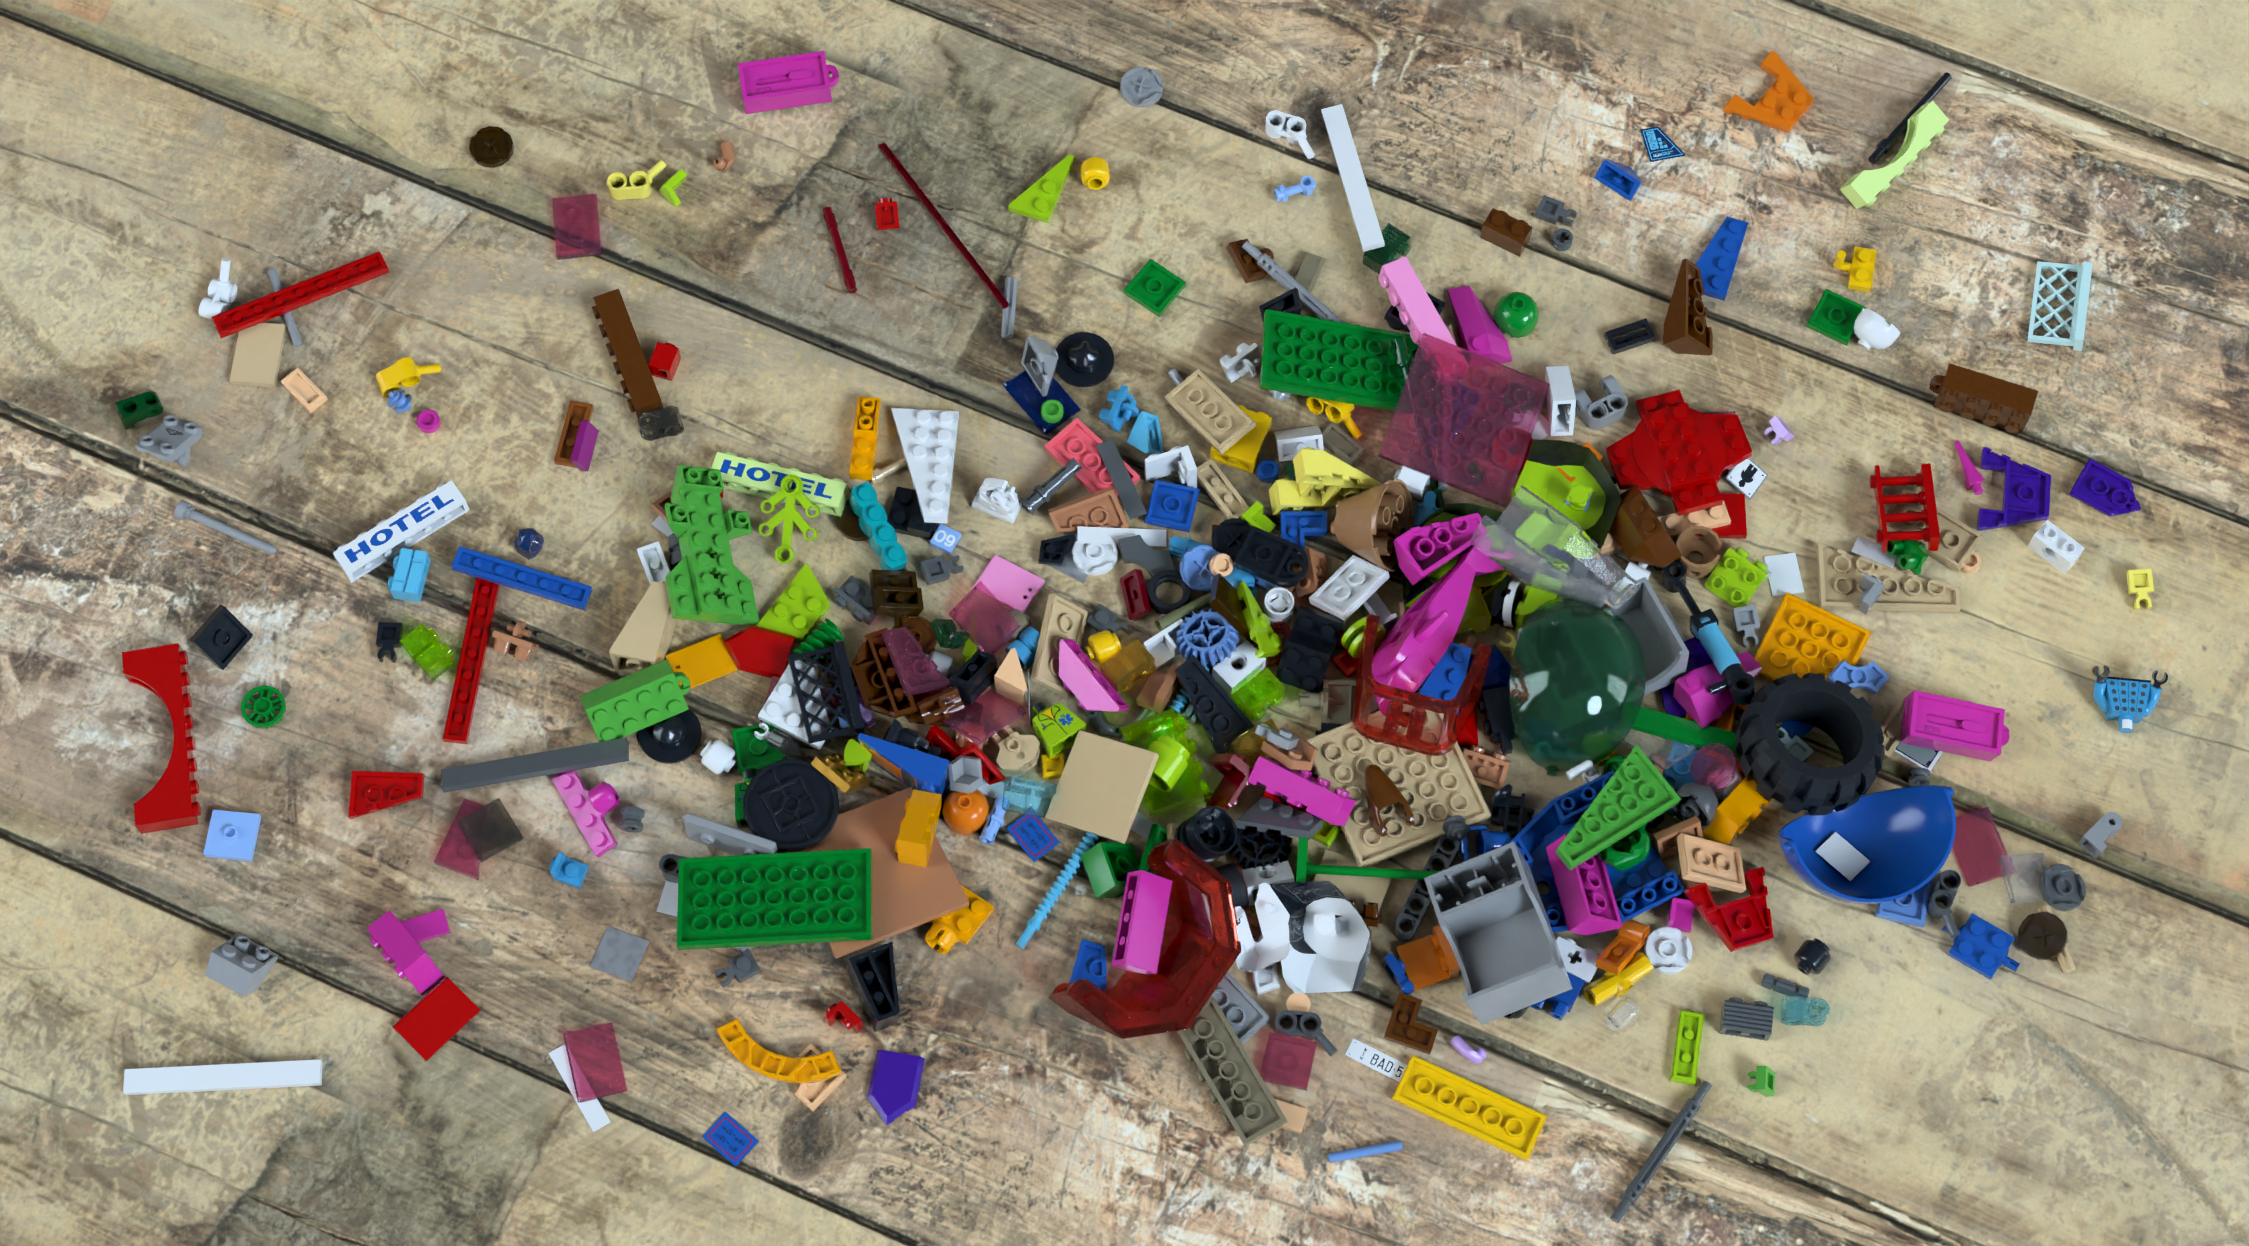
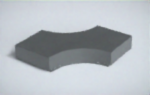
M1141 535L1118 539L1117 543L1125 564L1133 563L1142 566L1149 572L1151 578L1160 571L1175 570L1169 550L1160 551L1151 548L1143 541Z

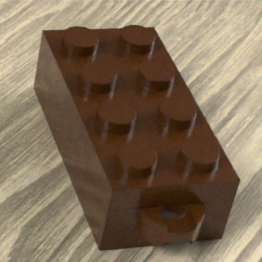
M1950 363L1944 376L1935 375L1930 381V390L1937 393L1933 407L1939 408L1943 412L1961 415L1965 419L1981 421L1987 426L2003 428L2010 433H2022L2032 414L2038 394L2037 390Z

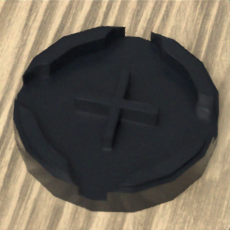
M1232 518L1224 520L1213 531V549L1220 554H1227L1234 562L1252 529L1251 525L1243 519Z

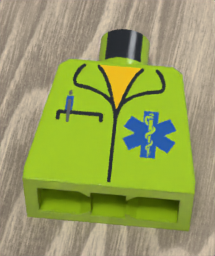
M1039 702L1032 708V712L1036 715L1032 719L1033 732L1049 759L1073 746L1079 730L1086 732L1085 722L1061 703H1056L1047 708L1043 702Z

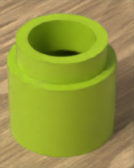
M1160 736L1158 741H1153L1147 749L1159 755L1148 784L1159 791L1168 793L1187 768V760L1190 754L1176 740L1168 736Z

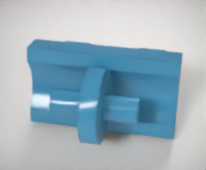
M1121 385L1120 390L1109 391L1107 401L1112 405V408H1103L1099 414L1102 423L1110 425L1113 431L1120 432L1124 421H1129L1130 417L1135 418L1139 414V409L1135 407L1137 401L1128 392V386Z

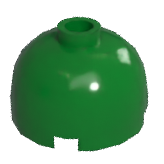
M1508 293L1501 297L1495 306L1494 322L1504 335L1507 333L1512 335L1513 338L1525 337L1533 332L1538 322L1539 311L1537 303L1525 293Z

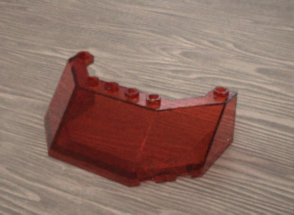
M1176 838L1156 844L1147 858L1148 866L1160 877L1172 880L1157 974H1142L1125 970L1114 988L1100 990L1088 980L1080 979L1071 984H1059L1049 996V999L1067 1013L1121 1039L1189 1029L1242 951L1241 942L1238 941L1236 926H1238L1236 910L1232 902L1231 893L1233 891L1231 882Z

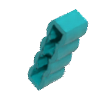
M869 482L853 487L849 497L851 509L859 516L860 527L869 537V545L872 551L879 557L881 570L903 571L907 563L906 552L897 542L894 528L887 522L885 509L877 502L875 489Z

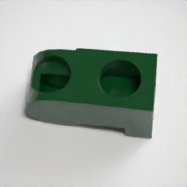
M154 391L115 402L125 430L134 427V423L146 418L156 417L163 412V406L157 393Z

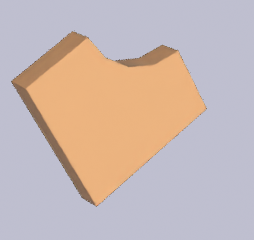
M810 1043L797 1058L822 1054V1052ZM843 1072L826 1080L800 1083L795 1096L814 1112L847 1076Z

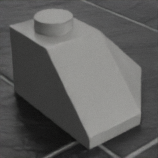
M1028 336L1021 364L1044 397L1048 393L1056 369L1058 353L1054 348H1051L1048 341Z

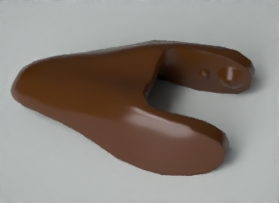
M1375 764L1367 766L1364 774L1370 824L1375 832L1381 837L1387 835L1388 829L1383 824L1380 811L1396 803H1401L1406 823L1410 826L1415 825L1412 808L1393 781L1379 766Z

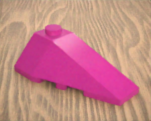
M1464 286L1448 289L1447 293L1469 369L1512 362L1507 339L1471 287Z
M1479 513L1453 518L1441 523H1432L1428 526L1411 528L1394 540L1399 567L1412 586H1414L1492 531Z
M1748 651L1736 655L1746 672L1752 675L1753 678L1762 670V666ZM1714 663L1694 669L1675 681L1673 697L1702 729L1720 719L1730 704L1734 703L1731 699L1729 688L1713 695L1709 693L1708 686L1723 681Z

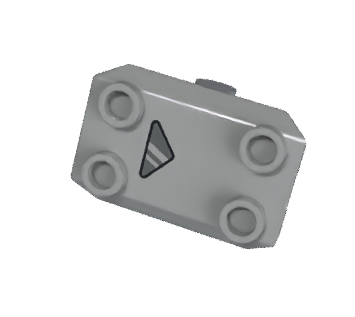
M166 415L163 422L147 435L140 437V441L135 444V447L139 452L156 455V458L167 462L177 461L179 465L186 467L190 461L191 446L202 437V427L196 423L179 419L174 415Z

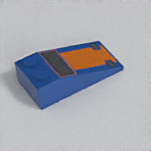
M859 733V744L872 754L870 761L907 787L942 794L943 802L950 783L949 760Z

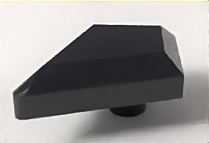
M1075 534L1042 540L1038 563L1062 566L1076 538Z

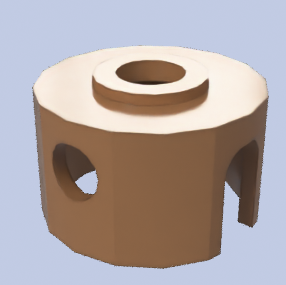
M1691 526L1685 529L1678 537L1676 546L1683 556L1675 561L1682 562L1686 566L1687 577L1697 579L1709 576L1720 559L1719 551L1722 541L1718 534L1710 528ZM1691 553H1698L1701 555L1702 561L1693 563L1690 561L1689 555Z

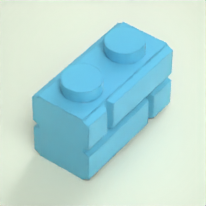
M401 548L399 556L396 555L394 557V576H390L388 580V590H390L393 598L412 602L421 601L431 562L426 551H413L412 549Z

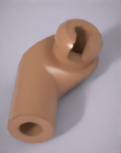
M731 142L721 144L723 156L718 157V161L715 159L713 162L714 167L718 171H726L735 161Z

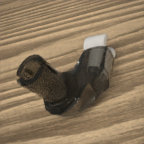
M765 723L759 724V727L766 731L765 733L760 734L754 731L757 739L763 740L767 738V744L781 752L785 759L807 761L806 752L789 736L775 729H772L770 732Z

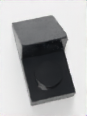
M1293 288L1260 305L1262 321H1264L1266 309L1300 315L1302 305L1298 289Z

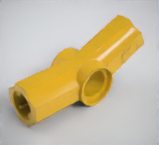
M1640 952L1631 959L1618 975L1606 972L1602 978L1587 985L1583 989L1584 998L1588 1004L1595 1007L1613 996L1619 997L1629 991L1635 982L1651 973L1654 968L1646 955Z

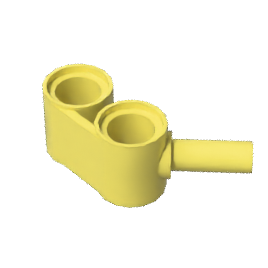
M660 160L647 173L635 171L628 177L621 172L612 173L607 179L611 197L615 200L647 198L652 191V180L666 167V164Z

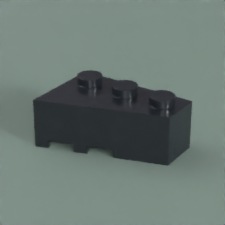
M892 941L848 958L846 971L874 1032L897 1024L900 1014Z

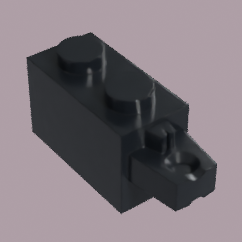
M1508 685L1483 690L1480 699L1477 700L1479 713L1484 714L1485 735L1489 734L1491 742H1494V744L1499 743L1502 754H1511L1513 750L1511 740H1515V737L1519 736L1521 728L1510 687Z

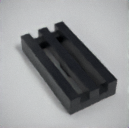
M1646 318L1609 330L1604 334L1613 355L1653 342L1655 339V335ZM1643 327L1645 328L1644 330H1641V331H1638V332H1635V333L1633 332V333L1627 334L1626 336H1623V337H1620V338H1617V339H1614V340H1613V337H1616V336H1619V335H1622V334H1625V333H1628V332H1631V331H1634V330H1637V329H1640V328H1643Z

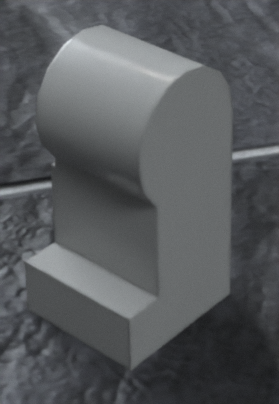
M2113 812L2106 813L2081 838L2078 844L2094 859H2097L2107 848L2104 841L2113 838L2121 829L2123 824L2122 818Z

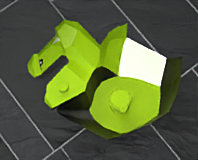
M1533 439L1527 461L1515 489L1511 487L1510 499L1523 511L1533 513L1517 529L1515 547L1524 555L1539 557L1552 563L1554 569L1566 574L1571 571L1568 564L1542 551V548L1548 543L1560 547L1576 558H1591L1599 550L1601 551L1622 500L1605 467L1589 448L1561 440ZM1557 468L1562 469L1570 478L1574 476L1576 479L1570 482ZM1589 497H1590V500H1589L1590 503H1589V506H1588V508H1587V511L1582 510V509H1584V508L1586 507L1587 501H1588V499H1589Z

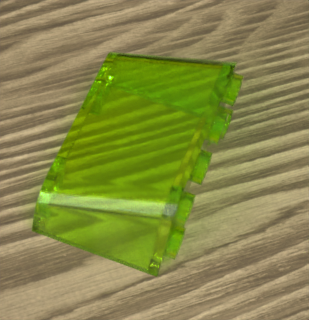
M1172 708L1120 727L1125 743L1147 750L1153 741H1158L1160 736H1168L1183 745L1190 754L1187 760V768L1170 792H1162L1149 784L1147 785L1144 799L1150 817H1158L1209 802V796H1212V792L1208 782L1202 779L1201 774L1205 773L1200 760L1196 761L1194 752L1197 751L1193 738H1188L1186 730L1190 728L1186 717L1182 713H1178Z

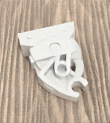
M986 478L972 502V508L1010 524L1014 523L1023 505L1018 502V494L1014 492L1016 488L1014 486L1010 487L1006 480L997 478Z

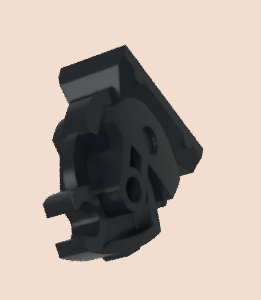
M895 719L883 740L940 758H946V754L941 753V748L931 746L928 740L914 730L903 728L901 723Z

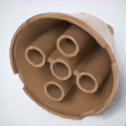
M1390 479L1347 499L1338 500L1336 503L1335 521L1331 523V533L1336 535L1341 545L1388 572L1396 571V567L1399 566L1394 540L1411 528H1414V516H1410L1409 504H1413L1406 484L1400 479Z

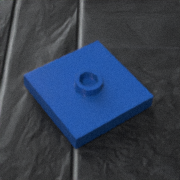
M1155 480L1145 524L1190 533L1200 489Z

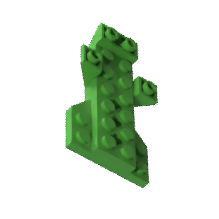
M679 465L675 476L671 503L664 505L668 526L679 540L682 560L665 577L673 619L755 626L759 622L752 581L733 565L729 540L748 535L752 532L749 514L746 511L727 510L723 513L720 493L724 490L720 470Z

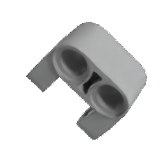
M1612 375L1600 379V387L1606 396L1592 403L1583 389L1575 391V409L1588 428L1592 430L1604 428L1619 421L1625 415L1628 400L1617 380ZM1611 405H1618L1620 408L1616 409ZM1592 414H1598L1601 417L1595 418L1592 416Z

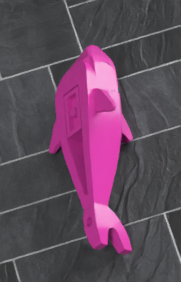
M1488 536L1463 551L1456 564L1414 602L1395 626L1387 632L1386 638L1375 652L1371 661V671L1373 673L1371 685L1379 710L1385 717L1392 716L1419 688L1447 651L1464 615L1474 576L1499 571L1513 562L1508 556L1496 560L1488 558L1487 552L1493 542Z

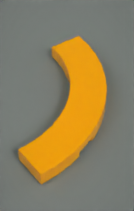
M738 1018L716 1029L728 1050L742 1064L769 1079L788 1083H811L826 1080L843 1073L832 1050L815 1056L790 1058L766 1050L757 1044L747 1034Z

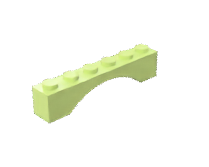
M1933 100L1922 105L1908 119L1904 142L1893 160L1883 168L1863 170L1853 175L1840 188L1841 192L1856 209L1872 205L1877 200L1875 196L1889 188L1891 185L1889 183L1890 180L1899 177L1904 172L1903 167L1914 162L1918 158L1916 154L1920 150H1925L1932 143L1930 139L1933 136L1937 137L1945 130L1943 126L1949 119Z

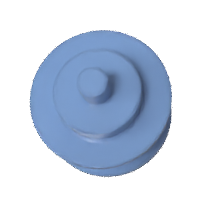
M403 389L388 393L387 405L390 408L395 407L396 413L399 414L411 409L412 396L410 394L404 396Z

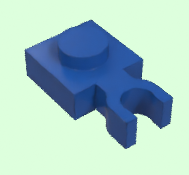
M1392 953L1385 956L1382 965L1394 983L1399 985L1404 994L1409 995L1414 992L1413 989L1415 987L1405 975L1404 970H1406V967L1399 957L1395 958Z

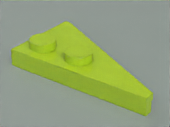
M1069 154L1012 201L1008 206V211L1049 223L1074 163V155Z
M1242 581L1236 586L1238 598L1246 603L1247 608L1243 610V614L1249 629L1250 638L1259 647V650L1255 652L1256 657L1278 656L1283 652L1282 641L1272 630L1269 618L1260 609L1245 581Z

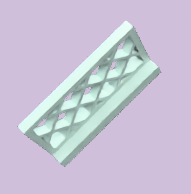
M2037 261L2027 342L2073 346V350L2082 351L2093 262L2073 265ZM2041 269L2051 270L2055 275L2046 280L2041 275ZM2068 271L2078 272L2077 277L2071 282L2063 276ZM2057 278L2065 284L2059 290H2056L2050 284ZM2044 287H2047L2053 293L2046 299H2043L2038 293ZM2067 289H2070L2075 294V297L2069 301H2066L2060 295ZM2057 297L2063 305L2054 310L2048 302ZM2042 306L2050 312L2044 318H2041L2036 313V310ZM2065 308L2073 314L2066 321L2058 314ZM2052 317H2055L2060 322V325L2054 329H2051L2045 323ZM2040 325L2048 332L2043 336L2033 335V330ZM2065 328L2070 333V339L2060 338L2056 332Z

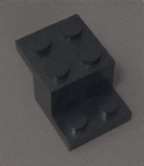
M1300 605L1293 629L1286 639L1275 680L1311 693H1320L1326 672L1333 660L1344 621L1335 616Z

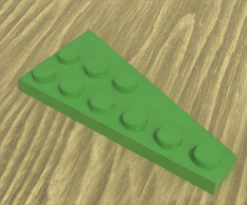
M1636 744L1589 808L1558 846L1555 853L1566 867L1572 870L1677 805L1681 798Z

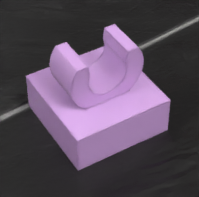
M1777 416L1768 421L1772 427L1764 431V434L1767 436L1772 432L1776 433L1775 439L1771 441L1774 445L1779 444L1782 439L1788 442L1795 436L1785 422Z

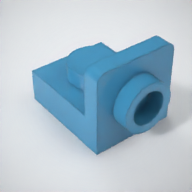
M559 852L557 858L554 857L549 866L553 880L577 889L581 888L589 870L587 864L567 858L563 852Z

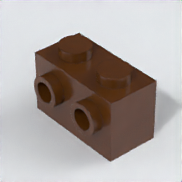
M1492 208L1483 223L1480 238L1520 257L1530 240L1532 226L1523 220H1517L1509 216L1502 210L1498 211Z

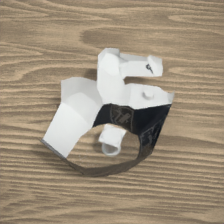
M1330 881L1259 884L1255 908L1264 938L1258 943L1253 941L1245 911L1241 906L1234 907L1228 911V924L1232 925L1238 948V954L1234 956L1238 969L1252 973L1281 961L1283 977L1294 993L1360 991L1368 966L1372 931L1358 910Z

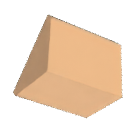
M1012 648L994 675L996 694L1023 708H1028L1027 685L1016 648Z

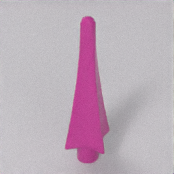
M1956 440L1955 446L1960 458L1967 491L1972 489L1975 495H1980L1983 493L1981 483L1985 479L1969 459L1960 441Z

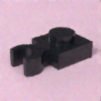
M378 622L376 645L377 647H382L377 654L380 662H383L386 654H391L390 659L392 663L396 662L397 655L394 648H401L402 623Z

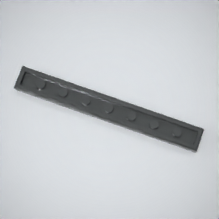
M626 737L442 769L441 788L446 793L629 761V742Z

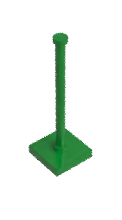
M1300 837L1298 839L1296 882H1307V876H1312V874L1424 880V878L1440 872L1312 864V862L1308 861V839Z

